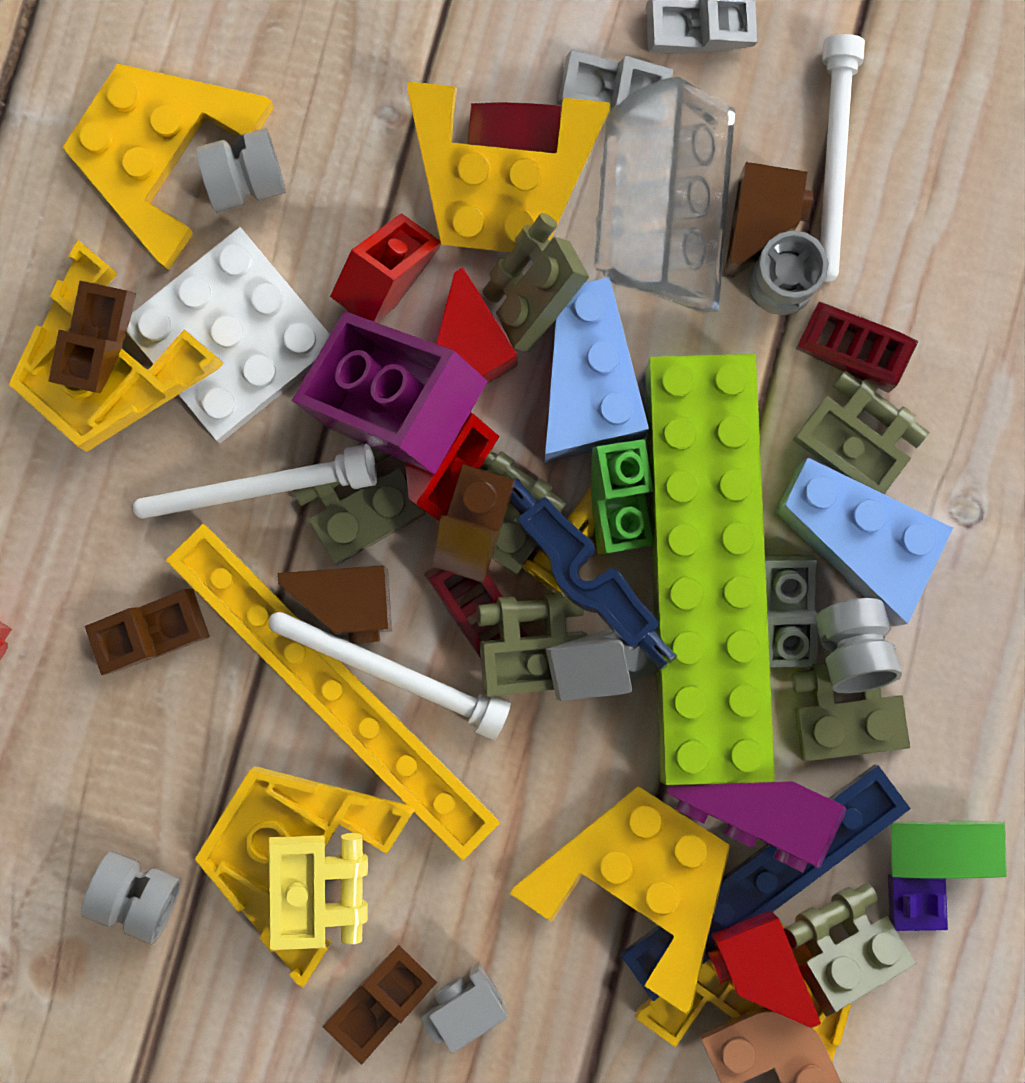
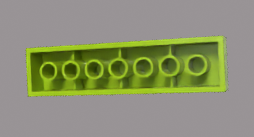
M756 354L650 357L645 368L646 415L649 427L647 431L648 460L654 492H649L651 533L654 544L651 545L654 617L659 623L656 634L678 655L663 670L659 671L657 667L656 673L660 782L665 785L775 782Z

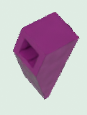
M793 781L669 786L666 792L668 795L679 800L675 808L676 811L703 824L708 815L725 822L728 825L723 834L751 848L754 847L757 839L777 848L773 856L774 859L802 873L807 863L820 869L847 811L844 805Z

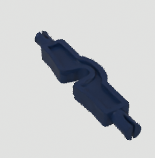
M518 478L514 479L516 482L509 502L521 514L518 519L520 528L551 561L555 581L563 594L578 607L597 613L628 649L635 650L639 646L654 662L659 671L666 668L667 664H670L678 655L656 634L659 626L658 620L641 603L621 573L614 568H610L592 581L580 579L578 571L594 555V544L570 523L547 498L543 497L537 501L520 483Z

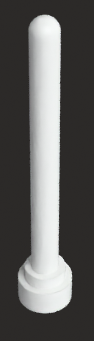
M850 34L832 35L824 39L822 63L827 66V73L831 75L820 244L826 251L829 263L825 282L835 280L839 274L852 76L857 74L858 66L862 65L864 61L865 40Z
M362 444L345 448L344 454L336 455L335 461L139 498L134 502L132 509L135 516L144 519L338 481L342 486L350 485L353 489L376 485L377 482L376 463L370 446Z
M276 612L269 618L268 624L273 632L468 718V724L475 726L474 732L495 741L504 725L510 710V701L498 696L488 698L481 694L477 698L472 697L283 612Z

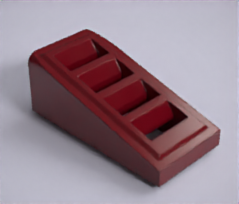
M819 301L796 349L843 372L846 370L862 381L866 378L879 389L889 393L898 385L918 344V340ZM830 321L836 324L827 345L824 346L817 343L826 322ZM846 330L855 333L846 353L837 351ZM865 339L874 344L866 361L858 359L857 356ZM886 348L892 351L893 354L886 369L878 367L877 364Z
M436 567L431 568L424 573V576L481 659V639L478 635L493 625L479 626L478 621L471 625L467 618L476 612L477 605L489 604L490 602L495 604L497 598H502L503 596L488 573L485 582L466 577L447 589L443 582L455 575V573ZM480 584L484 591L459 607L455 600ZM519 622L520 637L528 636ZM500 632L489 640L500 639Z

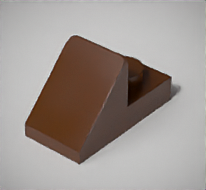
M464 464L462 465L447 515H441L439 521L433 567L485 582L516 482L515 480Z

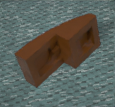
M79 281L70 331H58L48 382L95 393L102 392L122 348L132 315L136 293Z
M194 589L180 590L141 607L128 608L84 626L101 675H107L210 637Z
M397 945L322 1027L362 1065L398 1023L401 1024L436 985L437 981L400 945Z

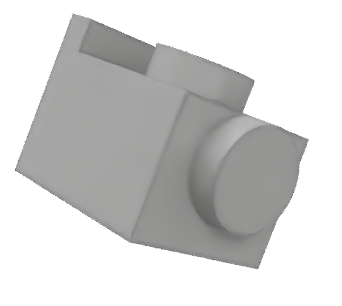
M480 962L471 967V980L465 984L460 977L436 992L434 997L437 1002L432 1005L429 1012L421 1016L422 1022L433 1041L437 1045L445 1042L452 1054L508 1018V1006Z

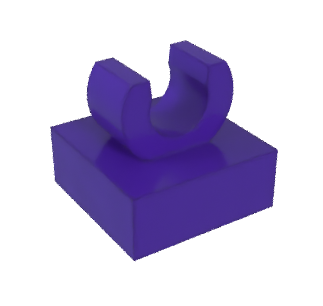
M888 874L889 920L896 931L948 930L946 879L892 877V874Z

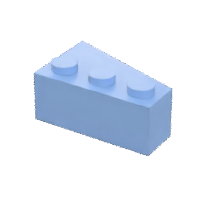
M610 277L584 283L556 318L544 463L592 452L593 447L642 440L649 429Z
M806 458L796 467L775 510V513L821 558L824 557L847 579L846 582L856 592H860L866 598H875L883 601L889 624L893 627L909 623L953 530V527L810 458Z

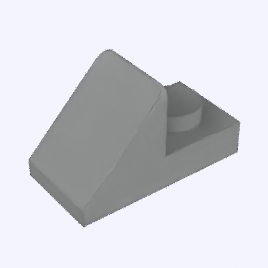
M611 629L546 649L556 700L559 701L627 694L632 692L631 681L657 673L656 665L639 646L635 650L628 649Z

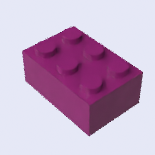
M344 311L291 401L327 428L435 474L488 381L454 350Z

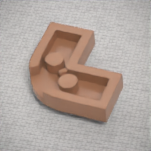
M767 1008L749 1011L699 1035L720 1083H743L773 1068L780 1083H842L817 1032L813 1028H809Z

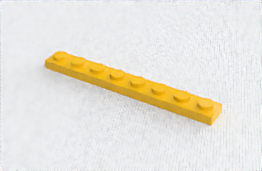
M203 523L166 559L188 584L407 805L415 809L414 812L462 861L501 823L343 662L277 634L270 629L268 624L269 618L276 612H283L296 619H301L206 524Z

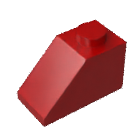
M399 214L351 250L330 297L346 308L349 313L377 323L398 305L439 250L441 241L404 214Z
M462 267L455 271L436 344L454 350L490 383L517 366V353L465 269Z
M470 412L435 474L405 462L409 500L439 522L441 515H447L462 465L480 469L500 436L474 413Z
M771 910L711 934L716 949L708 952V957L720 984L729 981L738 996L809 1028L821 1024L781 921Z

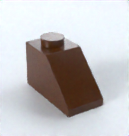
M751 162L745 163L738 180L723 276L735 277L758 260L769 240L779 233L795 231L800 221H808L813 191L805 190L807 171Z
M384 565L278 573V584L334 633L339 635L348 634L350 643L380 642V632L392 631L389 573Z

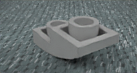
M765 555L770 667H812V664H817L818 628L816 624L817 613L815 612L817 560L813 555Z

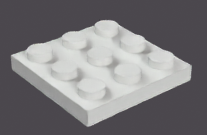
M241 227L135 310L131 315L127 329L128 334L153 364L184 329L224 363L219 370L179 394L220 444L305 376L330 336L328 331Z

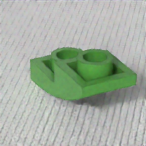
M645 439L593 447L591 496L598 555L654 545L645 493L654 492Z
M950 820L948 823L894 821L891 824L892 877L942 879L1006 877L1005 822Z

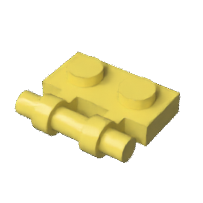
M346 833L341 835V854L337 856H325L324 836L269 838L270 950L325 948V927L341 926L342 943L358 944L362 942L363 924L368 920V903L363 900V877L368 874V856L363 853V836L361 834ZM341 879L340 901L325 903V880Z

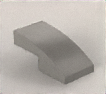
M649 0L646 4L648 53L717 52L753 47L758 42L755 0Z
M571 49L565 59L557 104L562 105L563 98L610 102L609 116L661 121L665 116L673 69L625 56L620 62H615Z

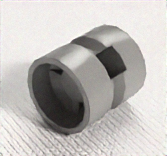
M267 128L239 135L236 145L231 146L226 140H220L196 147L203 181L216 213L244 205L248 195H252L260 201L286 193L278 159Z
M794 230L779 233L769 240L750 274L749 287L751 295L758 306L771 314L777 315L793 314L805 307L827 277L829 263L825 249L816 238L808 233Z
M875 598L843 601L821 610L816 615V624L822 648L832 651L826 658V665L833 691L848 694L874 690L887 686L902 676L895 645L884 640L885 635L891 629L883 601Z
M110 851L101 861L89 884L83 900L81 916L108 928L119 922L123 925L124 934L153 945L161 935L172 913L180 892L182 880L157 868H152L146 873L142 872L139 861L115 851Z

